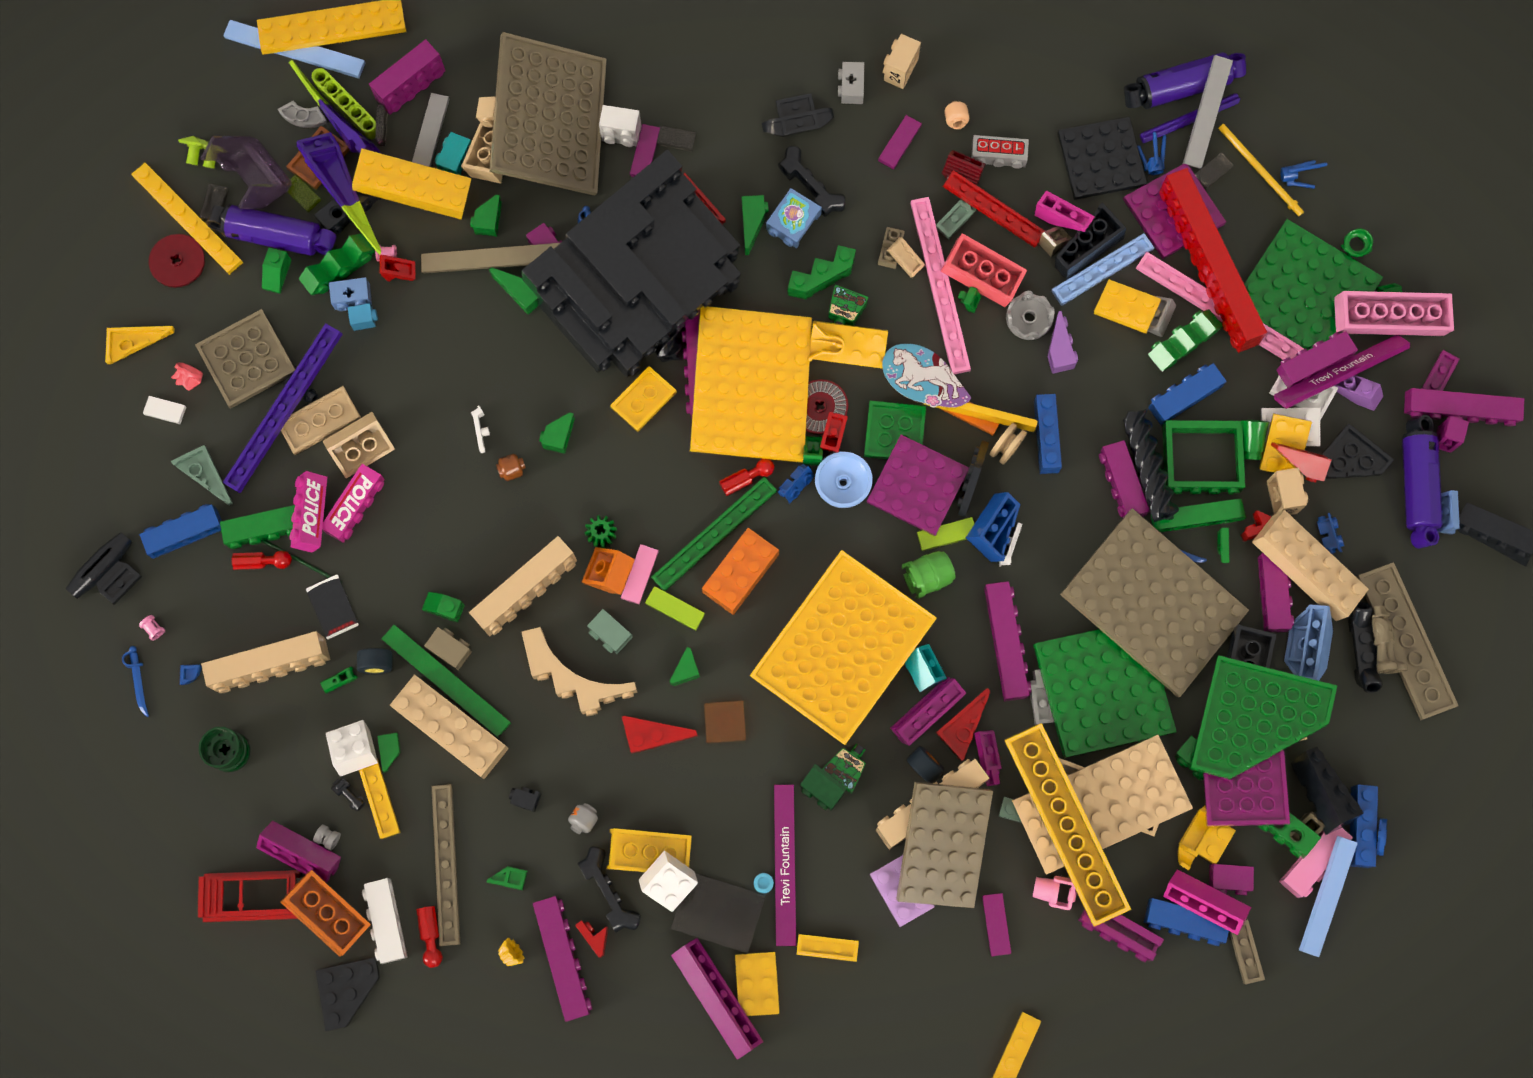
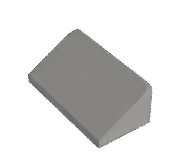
M1156 296L1161 298V302L1148 332L1163 337L1176 304L1173 299Z

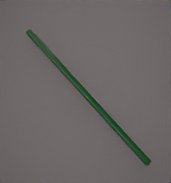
M261 540L262 543L277 551H285L267 540ZM289 553L295 561L327 578L332 577L330 574Z

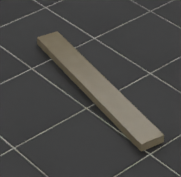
M560 243L421 254L422 273L527 266L550 246L554 249Z
M452 784L432 786L439 946L460 945Z

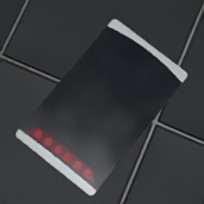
M338 575L306 588L327 639L359 625Z

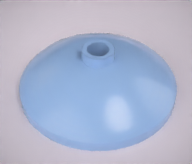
M850 452L833 453L819 464L815 474V485L820 497L828 504L838 508H850L860 504L868 496L872 487V473L868 464L860 456ZM840 481H846L847 484L842 486Z

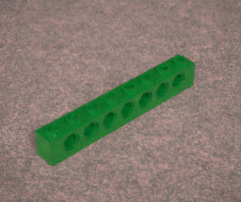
M1193 736L1189 737L1175 755L1176 762L1183 768H1191L1192 757L1194 756L1197 739ZM1192 770L1194 777L1200 781L1204 780L1203 772ZM1290 812V824L1283 825V828H1276L1274 825H1257L1261 830L1269 831L1273 834L1274 840L1279 844L1287 845L1290 848L1289 851L1298 858L1301 856L1304 859L1321 839L1317 833ZM1296 832L1300 840L1293 841L1290 838V833Z

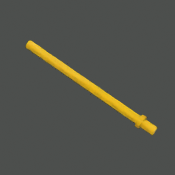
M1222 124L1218 128L1222 134L1288 205L1287 208L1289 210L1292 209L1298 217L1301 216L1304 211L1298 205V201L1293 200L1225 124Z

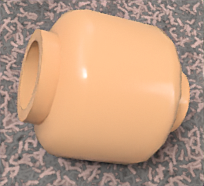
M954 101L948 104L944 110L946 123L951 128L961 129L969 122L968 108L963 102Z

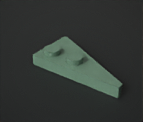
M205 445L171 461L174 466L229 506L233 504Z

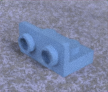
M1450 490L1441 493L1443 525L1440 529H1437L1439 533L1454 534L1455 530L1460 529L1458 491Z

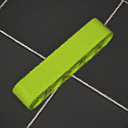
M317 68L312 72L311 76L317 89L367 139H375L379 135V128L374 118L325 69ZM373 126L370 130H366L367 127Z

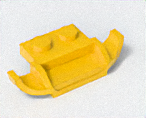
M1203 806L1197 811L1178 843L1179 865L1189 870L1194 858L1198 855L1212 864H1217L1236 830L1230 826H1207L1206 806Z

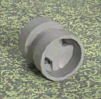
M322 824L316 831L313 842L323 844L326 849L332 851L337 845L341 833L331 831L328 826Z

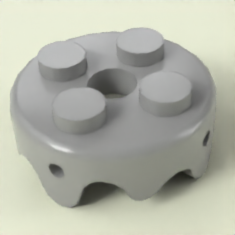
M1025 291L1010 302L1006 313V322L1010 331L1017 337L1025 340H1034L1044 336L1049 331L1054 319L1055 310L1045 296H1038L1033 294L1032 291ZM1030 313L1035 319L1027 321L1024 315Z

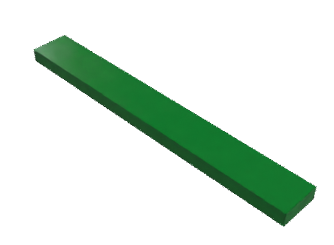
M764 476L651 576V579L663 591H666L777 492V489Z
M393 625L381 638L498 738L511 724L509 720L397 626Z

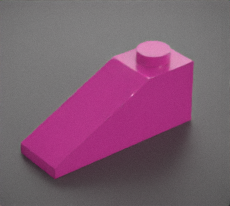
M1048 191L1038 201L1035 211L1036 217L1049 224L1082 232L1087 230L1095 217Z

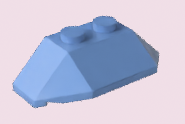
M1309 605L1294 620V626L1289 630L1284 662L1294 675L1319 681L1326 671L1333 635L1329 606Z

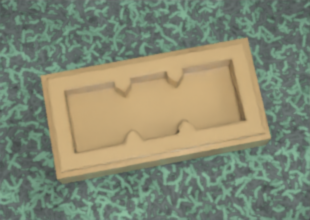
M899 237L887 249L910 278L914 277L925 266L924 262L902 237Z

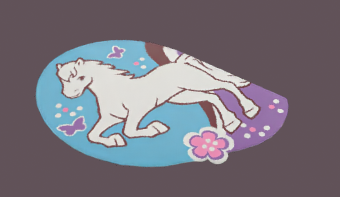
M899 344L891 347L885 353L882 362L884 375L890 385L907 398L930 404L933 408L937 406L958 407L970 401L971 397L948 365L933 351L915 344Z

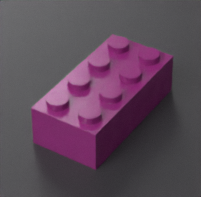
M425 39L370 82L369 86L376 101L391 115L393 112H397L404 103L411 101L418 92L425 90L432 81L439 79L446 70L440 54Z

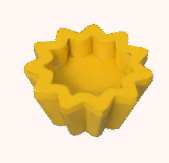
M507 938L498 950L500 959L507 966L522 964L523 959H525L522 955L523 951L520 949L519 944L515 943L514 939Z

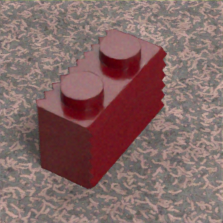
M952 150L948 155L941 174L945 175V178L948 179L954 170L975 185H978L986 164Z

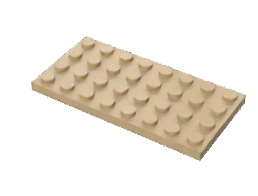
M1155 735L1067 775L1102 849L1193 809L1159 735ZM1030 793L1012 800L1046 875L1064 867Z

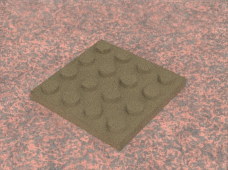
M262 309L195 344L230 409L285 380L296 370Z

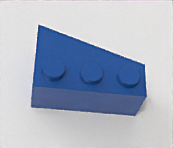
M1008 492L995 493L966 536V539L990 562L1005 560L1006 555H1004L1006 545L1009 544L1011 539L1009 535L1011 528L1015 525L1020 503Z

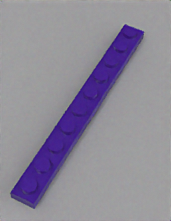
M325 323L223 481L225 485L238 493L242 492L343 335L340 331Z

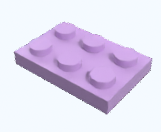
M903 855L870 874L899 927L934 908V905L898 902L896 900Z

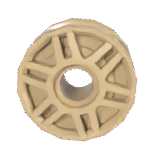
M1012 423L989 454L995 457L1001 452L1003 455L999 462L1003 465L1014 454L1027 435V432L1024 430L1015 435L1014 432L1017 428L1015 423Z

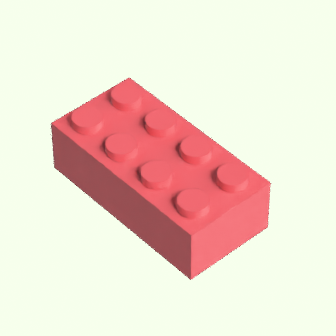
M962 233L956 240L941 272L969 288H977L983 296L1006 307L1012 301L1027 270Z

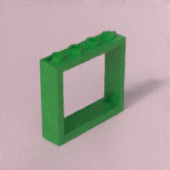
M1166 420L1162 425L1164 470L1168 473V479L1165 484L1172 488L1175 494H1181L1182 492H1190V494L1209 492V494L1215 495L1220 494V492H1228V494L1233 495V493H1240L1245 488L1242 421ZM1172 433H1234L1237 482L1174 481Z

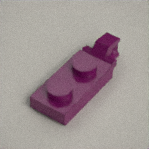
M993 730L976 732L974 735L980 765L989 777L986 785L1000 784L999 769H1002L995 733Z

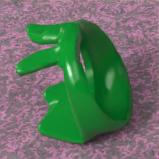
M1357 228L1350 231L1344 237V244L1340 246L1347 252L1348 256L1362 257L1372 251L1373 237L1369 231ZM1358 237L1362 240L1364 248L1361 251L1352 250L1350 247V240L1352 238Z

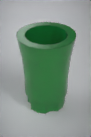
M1242 420L1244 459L1262 460V452H1264L1266 432L1269 425L1268 421Z

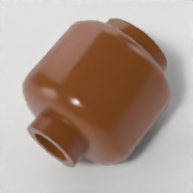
M516 454L501 457L498 460V464H496L500 478H504L506 481L521 477L523 475L522 469L526 468L523 459H518Z

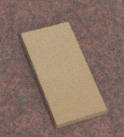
M342 386L292 413L281 432L293 454L297 455L359 420L361 416L346 389Z

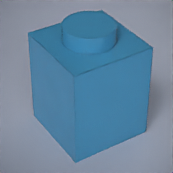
M370 303L347 307L350 325L354 331L376 327L375 320H378L376 309H373Z

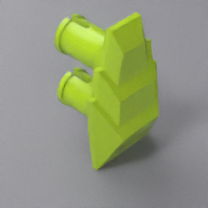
M195 136L178 139L179 143L187 144V147H189L187 164L198 166L200 149L204 148L206 152L203 166L215 169L217 153L227 150L221 145Z

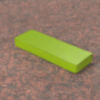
M971 517L941 525L936 536L925 531L917 532L922 551L966 540V536L974 526V521Z
M655 586L645 602L646 605L695 631L705 616L704 612Z

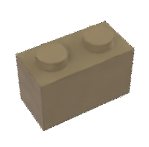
M437 627L424 646L459 671L472 653L468 648L470 644L461 638L459 641L453 638L454 633L447 628L442 630Z

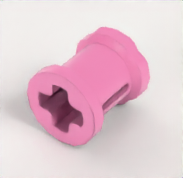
M392 245V247L380 246L382 255L397 258L396 245ZM375 250L376 260L380 261V255Z
M153 615L147 616L139 624V627L141 629L144 628L150 635L149 638L152 641L158 639L165 632V629L160 627L155 621Z

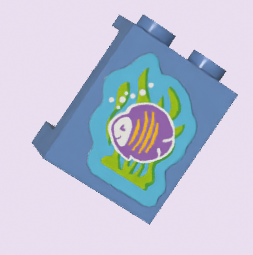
M790 188L766 222V230L771 236L782 239L787 246L797 248L799 241L815 219L818 220L822 207Z

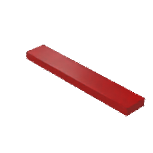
M953 170L942 187L1034 248L1037 246L1045 230Z

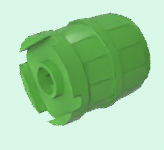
M944 551L925 554L914 561L902 564V569L906 568L907 572L903 574L910 592L917 594L916 599H920L928 593L941 590V588L951 584L956 578L952 562Z

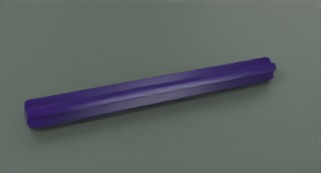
M1234 93L1223 98L1218 112L1238 104L1240 101L1238 94ZM1198 109L1141 133L1140 139L1142 143L1153 140V132H1156L1157 138L1194 123Z

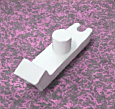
M477 406L478 408L472 411L471 414L474 419L479 451L484 453L483 437L490 435L488 427L481 428L479 418L484 416V413Z
M1021 523L1017 524L1013 537H1009L1011 538L1009 544H1007L1009 549L1005 560L999 561V567L1010 565L1011 556L1022 527Z

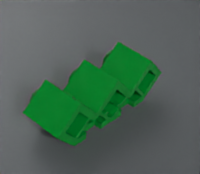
M362 233L351 235L341 249L328 251L320 264L306 266L299 280L311 295L324 294L329 290V282L342 281L361 266L368 263L372 259L375 249Z
M838 245L834 262L815 258L811 275L792 271L788 285V295L806 300L816 292L835 284L841 278L851 275L856 249Z
M1210 309L1203 312L1199 310L1192 316L1194 320L1183 327L1179 325L1172 331L1173 335L1168 340L1163 342L1159 340L1151 347L1153 350L1148 355L1161 371L1171 368L1180 358L1187 356L1203 341L1206 342L1223 327L1222 323Z

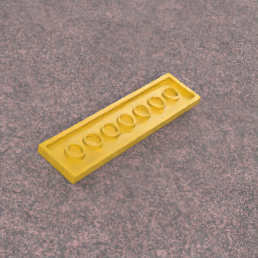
M381 0L257 20L262 55L406 32L401 0Z

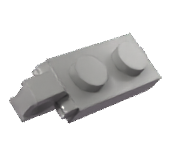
M1034 670L1033 681H1030L1035 725L1039 723H1054L1040 670Z

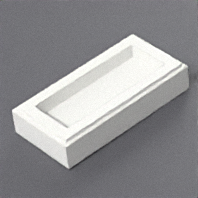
M149 396L143 414L181 424L186 406Z

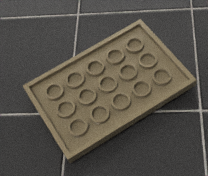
M924 782L914 783L896 897L898 902L974 908L993 795L991 789Z

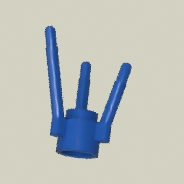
M1153 132L1154 157L1149 158L1148 163L1139 145L1137 147L1144 164V170L1148 171L1149 175H1158L1163 173L1165 169L1166 135H1163L1161 157H1158L1157 133Z
M1312 160L1293 166L1282 167L1280 172L1281 181L1286 182L1287 186L1314 189L1315 185L1294 181L1298 179V172L1325 167L1328 164H1315L1316 161Z

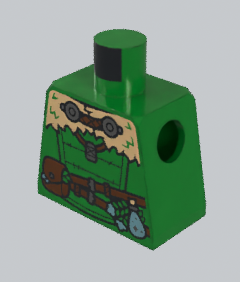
M835 285L828 318L834 321L835 324L854 326L868 304V297Z
M855 744L850 752L842 748L823 767V770L847 788L846 791L850 794L853 793L866 763L860 760L865 749L858 744Z

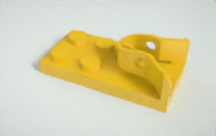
M813 321L808 361L815 359L883 368L882 362L885 356L888 330Z
M610 829L612 834L609 865H607L606 869L646 872L663 851H666L689 867L691 835Z

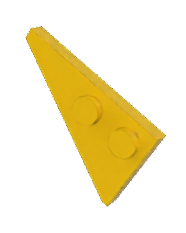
M173 326L107 328L105 362L108 365L113 364L173 334L175 328Z

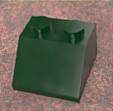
M816 764L800 784L801 792L808 798L813 796L818 800L817 805L825 811L827 809L832 811L847 790L845 786Z

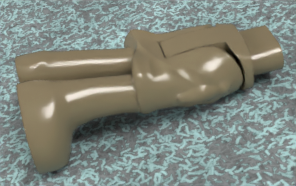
M1374 606L1375 615L1372 616V628L1375 638L1374 645L1377 646V673L1394 674L1408 671L1407 664L1398 662L1394 655L1392 621L1388 619L1390 614H1386L1385 606Z

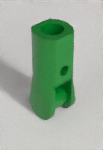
M352 666L321 681L320 684L324 692L327 694L355 681L358 677L352 671L354 668ZM346 675L347 679L343 681L341 676Z

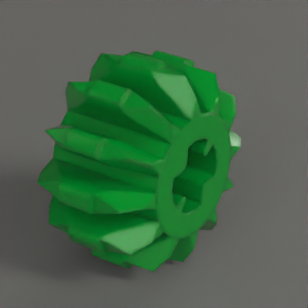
M597 515V521L591 518L592 525H585L588 529L584 532L585 536H589L587 541L589 543L594 541V547H597L600 543L601 547L604 548V542L611 545L610 538L616 539L617 537L614 534L617 531V527L613 526L615 524L614 521H608V516L601 520L600 515ZM600 528H603L605 533L601 532V535H598L597 530L601 531Z

